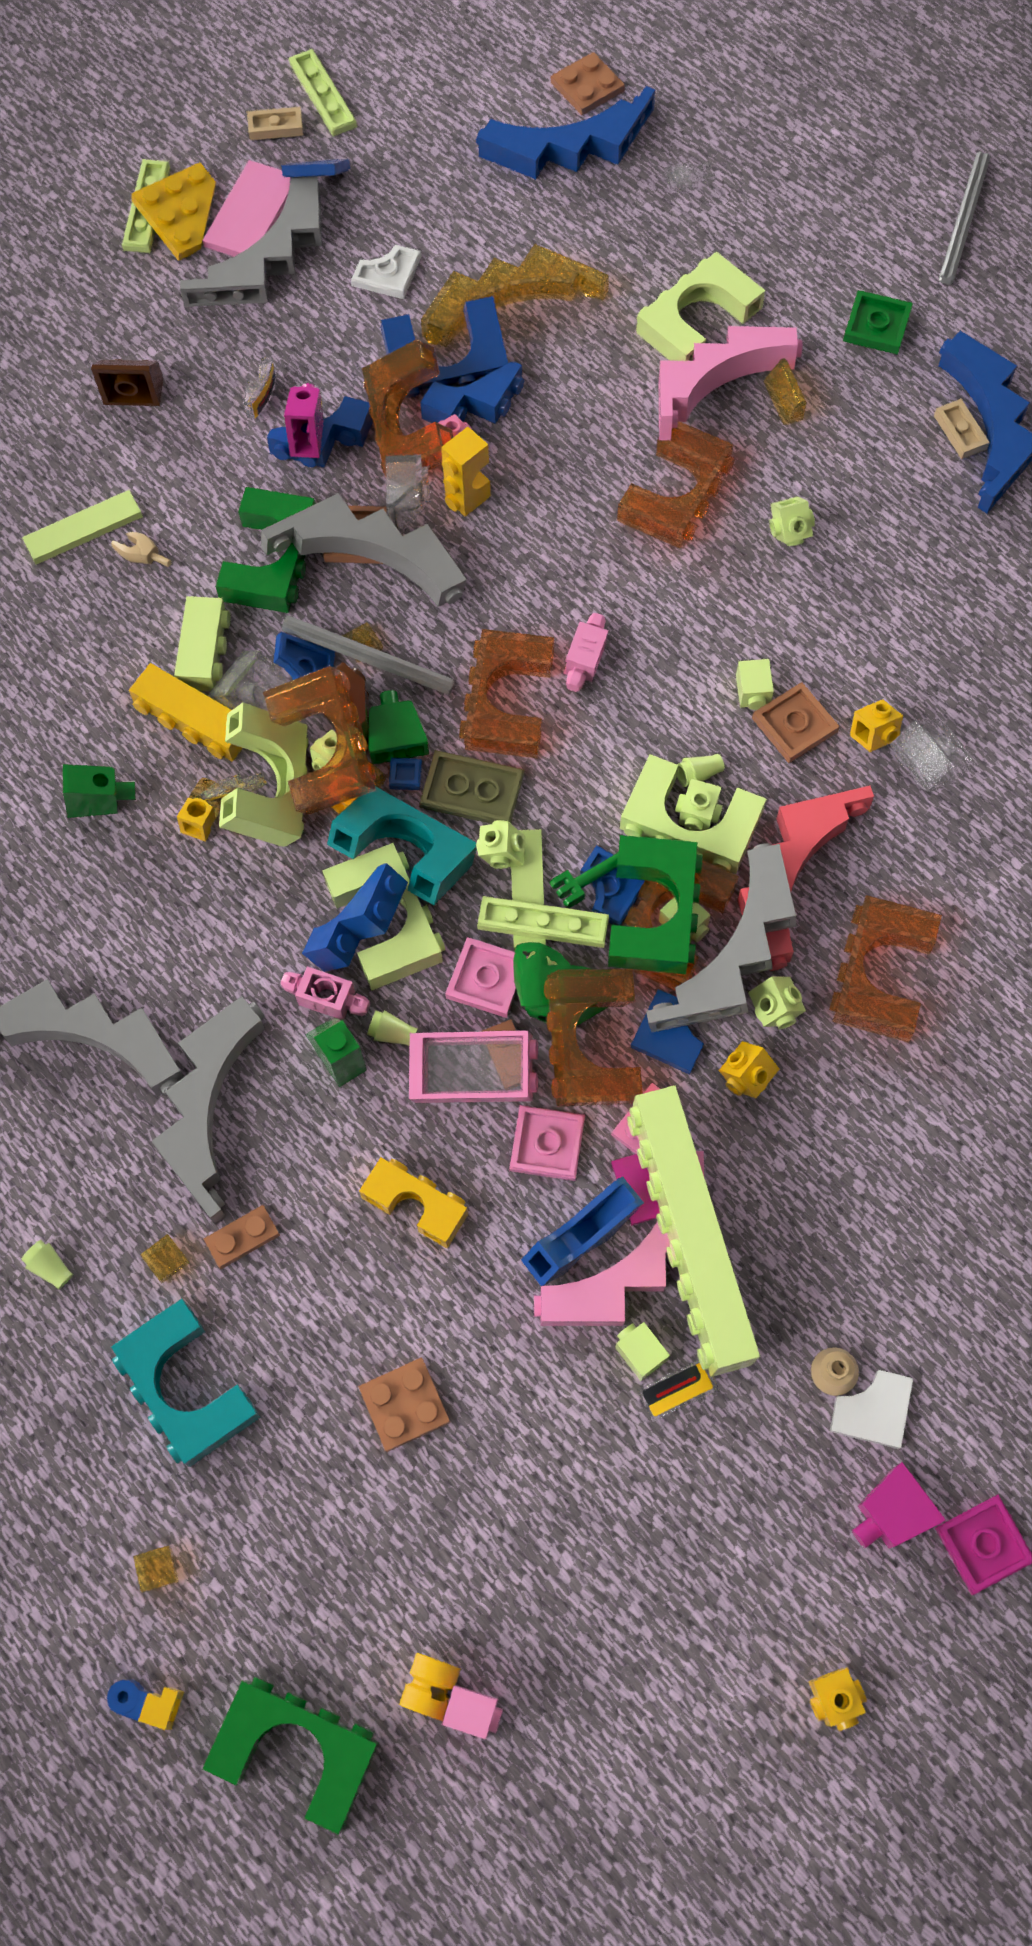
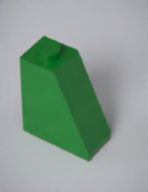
M331 1018L305 1034L339 1087L367 1071L361 1048L343 1020Z

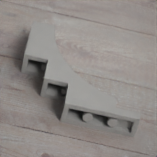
M318 176L290 177V189L285 206L277 221L259 241L226 261L208 266V279L180 280V292L184 307L268 303L267 276L295 274L294 248L322 246L321 194Z
M339 493L261 530L260 546L266 555L275 551L281 552L293 543L300 555L333 552L362 556L381 562L407 576L429 595L437 607L445 603L452 604L463 595L467 579L428 524L402 536L384 509L357 520Z
M763 843L755 846L752 850H747L750 884L745 909L736 931L724 949L705 969L688 981L675 987L678 1004L660 1003L655 1005L652 1010L646 1011L651 1032L748 1013L741 976L772 970V959L766 933L797 926L796 913L780 844Z
M48 979L0 1006V1034L3 1035L11 1046L35 1041L63 1040L99 1048L114 1055L133 1068L148 1083L156 1096L162 1093L166 1095V1090L184 1078L143 1008L113 1024L95 993L66 1009Z
M242 996L178 1043L183 1053L196 1068L165 1091L183 1118L151 1141L215 1225L226 1217L220 1209L225 1205L221 1197L214 1189L207 1192L221 1181L215 1162L212 1139L213 1116L217 1097L223 1081L241 1052L265 1030L261 1021L265 1016L255 1002L248 1004Z

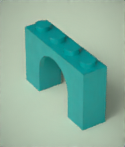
M371 785L332 821L327 841L328 846L353 860L369 844L377 839L393 837L413 843L423 851L425 856L413 867L407 890L432 905H435L470 869L477 851L476 842L374 785Z
M181 1298L112 1345L111 1348L116 1355L112 1359L113 1364L122 1376L128 1374L134 1383L130 1387L133 1396L140 1405L146 1402L152 1414L148 1416V1419L158 1434L164 1432L171 1442L166 1448L177 1464L183 1461L185 1465L191 1467L261 1417L238 1384L207 1406L195 1411L175 1410L166 1403L160 1388V1378L164 1365L173 1354L205 1333L189 1305Z

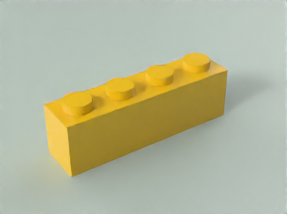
M152 663L146 667L130 687L129 693L134 702L133 706L143 715L151 713L157 717L159 723L169 730L173 728L178 729L193 744L202 743L207 746V750L216 758L222 759L225 757L233 762L243 749L242 747L225 742L227 714L232 711L231 709Z

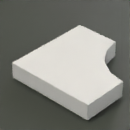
M394 245L392 250L381 258L374 260L360 259L351 279V286L404 299L422 257L421 251Z
M878 1370L872 1384L864 1392L854 1396H837L830 1432L900 1449L913 1378Z

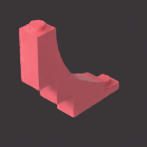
M871 786L779 807L776 820L784 842L778 844H780L790 892L808 860L828 841L845 831L849 820L848 814L850 817H857L870 809L874 798ZM749 887L740 889L737 900L742 915L747 902ZM789 928L766 933L773 968L770 971L786 967L787 963L791 961L794 952Z

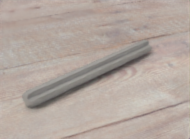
M982 151L976 154L939 276V282L942 284L951 285L955 279L991 158L988 153H983Z
M286 616L282 624L284 632L444 694H450L454 686L452 678L297 618Z

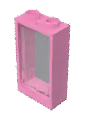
M529 1031L410 1033L409 1099L414 1103L532 1101V1093L538 1092L537 1072L532 1073V1060L538 1059L537 1039L532 1040V1035Z

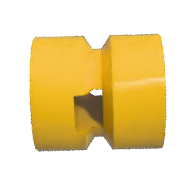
M416 1652L410 1670L413 1681L405 1685L399 1705L443 1721L450 1700L447 1693L453 1690V1686H456L461 1668Z

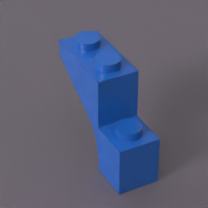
M510 362L477 381L462 387L446 386L434 381L420 402L422 419L436 425L438 422L455 414L463 422L467 412L496 424L501 415L505 416L508 413L514 394L519 395L524 386L522 365Z
M344 396L339 408L332 415L324 419L320 458L290 457L286 426L269 431L267 441L270 454L280 460L292 459L299 461L307 467L319 466L325 468L336 440L346 446H364L374 421L372 403ZM308 423L302 425V432H307Z
M387 863L378 866L339 915L328 923L313 929L302 954L324 972L348 967L360 940L386 934L408 882Z
M622 1176L610 1184L567 1223L539 1240L521 1261L541 1286H545L567 1273L584 1254L607 1242L644 1202Z

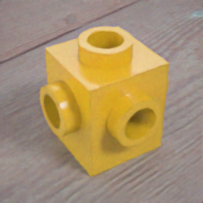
M884 699L879 700L854 712L850 736L866 750L872 752L898 740L903 715Z
M742 1041L735 1051L728 1056L719 1072L726 1079L725 1085L732 1093L738 1096L744 1094L756 1099L780 1069L763 1047Z
M840 1668L808 1681L814 1698L810 1699V1704L818 1722L824 1720L825 1725L829 1727L836 1725L838 1731L859 1724L857 1716L866 1713L862 1704L866 1703L867 1699L860 1682L852 1680L848 1668ZM837 1694H840V1696L842 1697V1704L840 1707H837L835 1705V1697Z

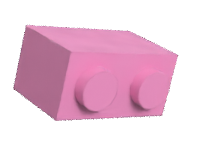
M456 1685L453 1686L442 1725L487 1739L489 1731L497 1732L503 1709L497 1707L499 1699Z

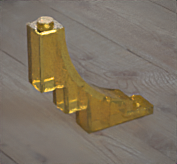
M537 244L533 245L519 267L494 257L478 281L455 271L452 272L421 318L422 337L430 344H439L447 348L454 337L467 326L463 311L465 302L491 296L494 298L496 309L508 304L535 299L572 301L578 290L589 298L595 297L603 301L608 294L609 275Z

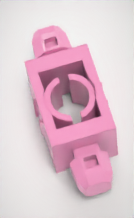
M593 613L587 623L580 621L565 660L567 663L563 673L568 675L566 686L569 690L578 692L582 689L586 680L592 682L609 631L604 629L606 621L605 617L601 614Z
M308 966L303 977L298 973L286 972L281 980V987L295 995L299 1006L344 1020L348 1010L350 1014L364 1016L370 1007V1001L366 997L358 993L355 994L352 981ZM329 989L334 991L335 995L323 999L317 997L316 992L320 993L322 990Z

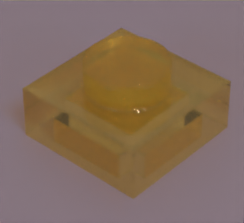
M368 622L342 635L379 651L383 650L381 641Z
M166 1234L140 1254L161 1283L190 1263L169 1234Z
M168 1545L133 1556L141 1593L179 1582L171 1546Z

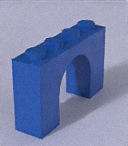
M493 296L465 302L463 311L471 347L463 360L451 366L435 365L421 355L416 345L409 314L381 320V332L396 395L403 394L404 398L415 397L420 394V390L430 388L434 381L446 386L459 382V386L469 385L476 381L475 378L486 376L508 364Z

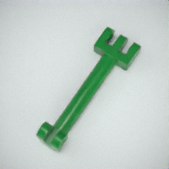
M618 853L576 878L566 870L549 882L553 889L559 888L556 894L560 899L567 897L563 901L566 908H571L585 900V893L582 888L617 868Z

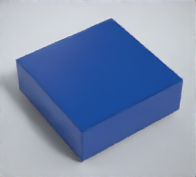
M391 758L389 789L420 790L422 759Z

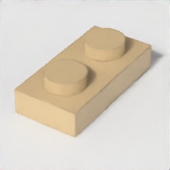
M301 107L247 111L250 140L303 136Z
M962 399L936 408L934 417L961 460L987 450L990 442Z

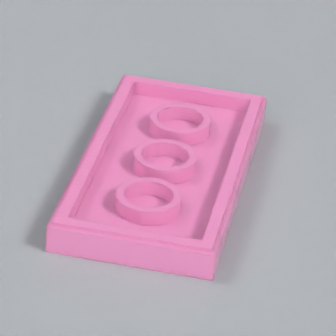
M249 160L202 240L204 247L230 256H236L259 241L277 221L285 206L290 189V177L282 176V170Z

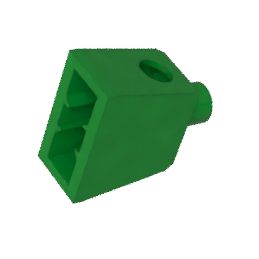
M394 690L382 692L380 694L381 705L369 708V753L372 765L391 762V758H414L429 755L427 737L413 702L410 700L399 702L398 693Z
M63 764V796L68 818L117 814V800H136L135 781L117 782L115 768Z

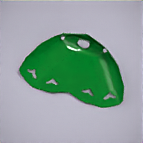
M538 942L521 943L516 946L513 958L514 983L521 1007L527 1011L530 1017L569 1031L607 1009L617 997V990L606 976L585 966L570 965L561 953ZM523 951L527 953L535 951L536 953L527 959ZM546 956L550 958V961H555L557 965H548ZM579 976H583L586 980L591 979L592 982L584 985ZM602 986L604 987L605 992H606V993H609L610 996H603V997L601 996V995H602V990H601V987H602Z

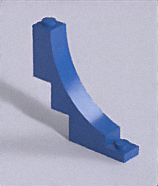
M645 86L641 94L635 96L632 103L620 99L600 114L563 126L546 128L523 127L490 119L485 128L480 129L476 138L479 157L535 180L548 161L578 172L587 156L592 154L618 165L654 110L655 89Z
M959 331L952 340L948 338L943 343L939 354L942 356L938 366L964 387L977 405L983 418L987 439L990 443L988 445L985 471L981 479L985 483L978 494L981 496L977 508L988 513L1032 462V432L1019 425L1025 417L1030 402L1007 388L1012 382L1017 365L962 331Z

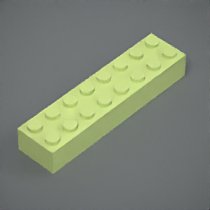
M676 1085L636 1095L633 1107L629 1109L630 1116L627 1117L628 1126L632 1137L638 1136L640 1148L637 1149V1155L641 1168H647L650 1181H647L651 1201L657 1200L660 1213L656 1215L661 1234L667 1233L670 1247H667L666 1250L672 1268L677 1267L680 1280L677 1281V1288L681 1300L688 1301L691 1314L687 1315V1321L691 1334H698L701 1348L697 1349L700 1365L703 1370L708 1369L710 1377L749 1367L760 1357Z

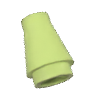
M719 754L683 758L682 762L677 764L679 765L677 778L683 787H688L691 779L704 782L715 774L724 771V761Z
M375 1010L367 1035L374 1037V1041L410 1046V1033H416L418 1028L410 1026L385 1010L383 1013Z
M42 1240L37 1241L30 1247L21 1259L26 1264L25 1269L53 1284L58 1290L73 1276L51 1244H45Z

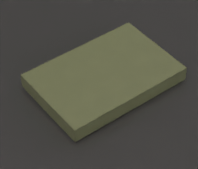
M435 750L419 807L490 824L497 820L511 823L525 770Z

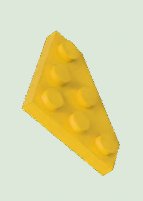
M199 162L131 193L133 204L178 261L202 249V240L204 239L216 181Z

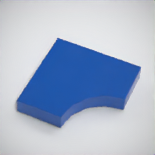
M350 159L289 163L282 165V176H335L349 171Z
M280 632L276 636L273 663L284 668L292 677L297 687L299 700L321 707L316 686L333 671L335 651Z
M596 845L581 868L580 874L614 854ZM616 868L591 883L595 890L596 899L592 912L609 914L608 923L621 926L649 880L616 878Z
M658 989L648 1010H652L655 1005L660 1003L676 1005L678 1004V999ZM646 1013L630 1048L690 1075L704 1043L693 1036L687 1025L651 1032Z

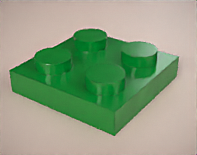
M858 290L843 342L898 355L913 303Z

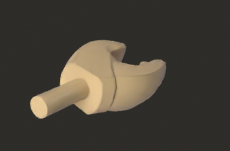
M126 533L128 539L136 544L133 547H128L117 541L111 542L113 549L130 562L152 564L153 561H157L167 567L171 565V560L159 555L156 544L142 533Z

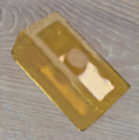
M784 358L767 375L764 384L783 425H788L803 420L807 402L788 361Z

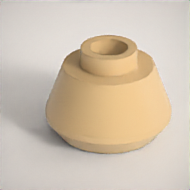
M833 1347L824 1349L816 1355L811 1365V1376L815 1385L822 1392L832 1396H840L854 1388L858 1381L859 1369L856 1360L849 1352Z

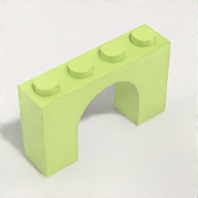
M716 251L708 259H703L697 268L688 275H683L671 289L663 291L650 306H645L640 310L637 315L636 333L670 361H693L694 343H706V338L681 318L679 312L682 308L693 302H712L724 308L744 324L763 308L765 290Z
M243 702L227 714L225 742L254 751L264 757L276 775L277 792L275 798H269L236 788L221 798L219 827L278 846H288L300 839L304 830L302 815L306 799L304 794V779L307 774L305 759L309 743L307 725Z
M649 754L621 815L620 829L624 830L627 836H646L647 838L698 842L697 854H703V862L711 864L712 868L720 873L727 874L732 872L736 874L764 811L766 798L737 788L725 816L716 826L703 831L684 829L670 819L665 809V803L677 778L679 765Z
M394 843L360 855L354 860L350 859L322 870L326 885L337 909L347 905L376 868L382 864L387 863L408 882L400 900V903L407 911V919L401 931L385 942L357 952L360 965L371 991L442 963L441 952L446 950L439 932L433 934L429 925L434 922L428 906L421 907L418 896L407 890L410 880L406 870L410 869L404 852L398 853Z

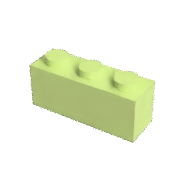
M186 596L174 677L198 691L215 692L217 681H222L223 666L219 662L220 656L225 655L227 649L226 637H223L224 628L229 629L231 620L230 611L225 609L222 598Z

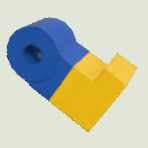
M120 1680L110 1687L107 1694V1703L110 1709L119 1715L163 1730H171L184 1691L172 1687H164L162 1695H158L144 1690L142 1685L135 1680Z

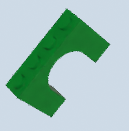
M245 487L238 512L242 527L263 530L315 505V500L310 497ZM291 543L280 559L266 566H249L223 561L215 585L218 597L227 603L289 613L291 603L296 604L298 600V579H303L305 575V555H300L293 543Z
M620 835L616 878L657 882L665 886L673 894L678 909L668 922L658 927L641 928L611 925L608 967L686 974L688 963L694 964L696 944H690V933L697 932L698 914L692 913L693 903H699L700 884L694 882L695 873L701 874L703 854H697L698 842Z
M254 1676L252 1682L247 1680L241 1681L202 1770L235 1786L242 1783L259 1742L266 1733L281 1724H295L304 1727L318 1740L324 1758L322 1777L304 1819L339 1835L343 1831L379 1745V1742L372 1739L375 1732L354 1723L352 1729L339 1724L341 1716L324 1708H320L319 1713H315L305 1708L307 1700L290 1692H287L285 1698L272 1692L273 1684Z

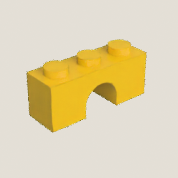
M468 426L441 447L445 502L452 511L456 512L458 510L465 517L491 497L490 480L480 472L489 463V446Z
M380 1157L359 1190L361 1198L391 1215L396 1205L402 1200H418L425 1207L423 1216L417 1224L418 1232L448 1249L468 1216L467 1207L464 1206L466 1202L452 1192H448L445 1195L436 1190L437 1185L425 1176L419 1175L417 1179L407 1173L408 1168L401 1162L393 1158L388 1162Z

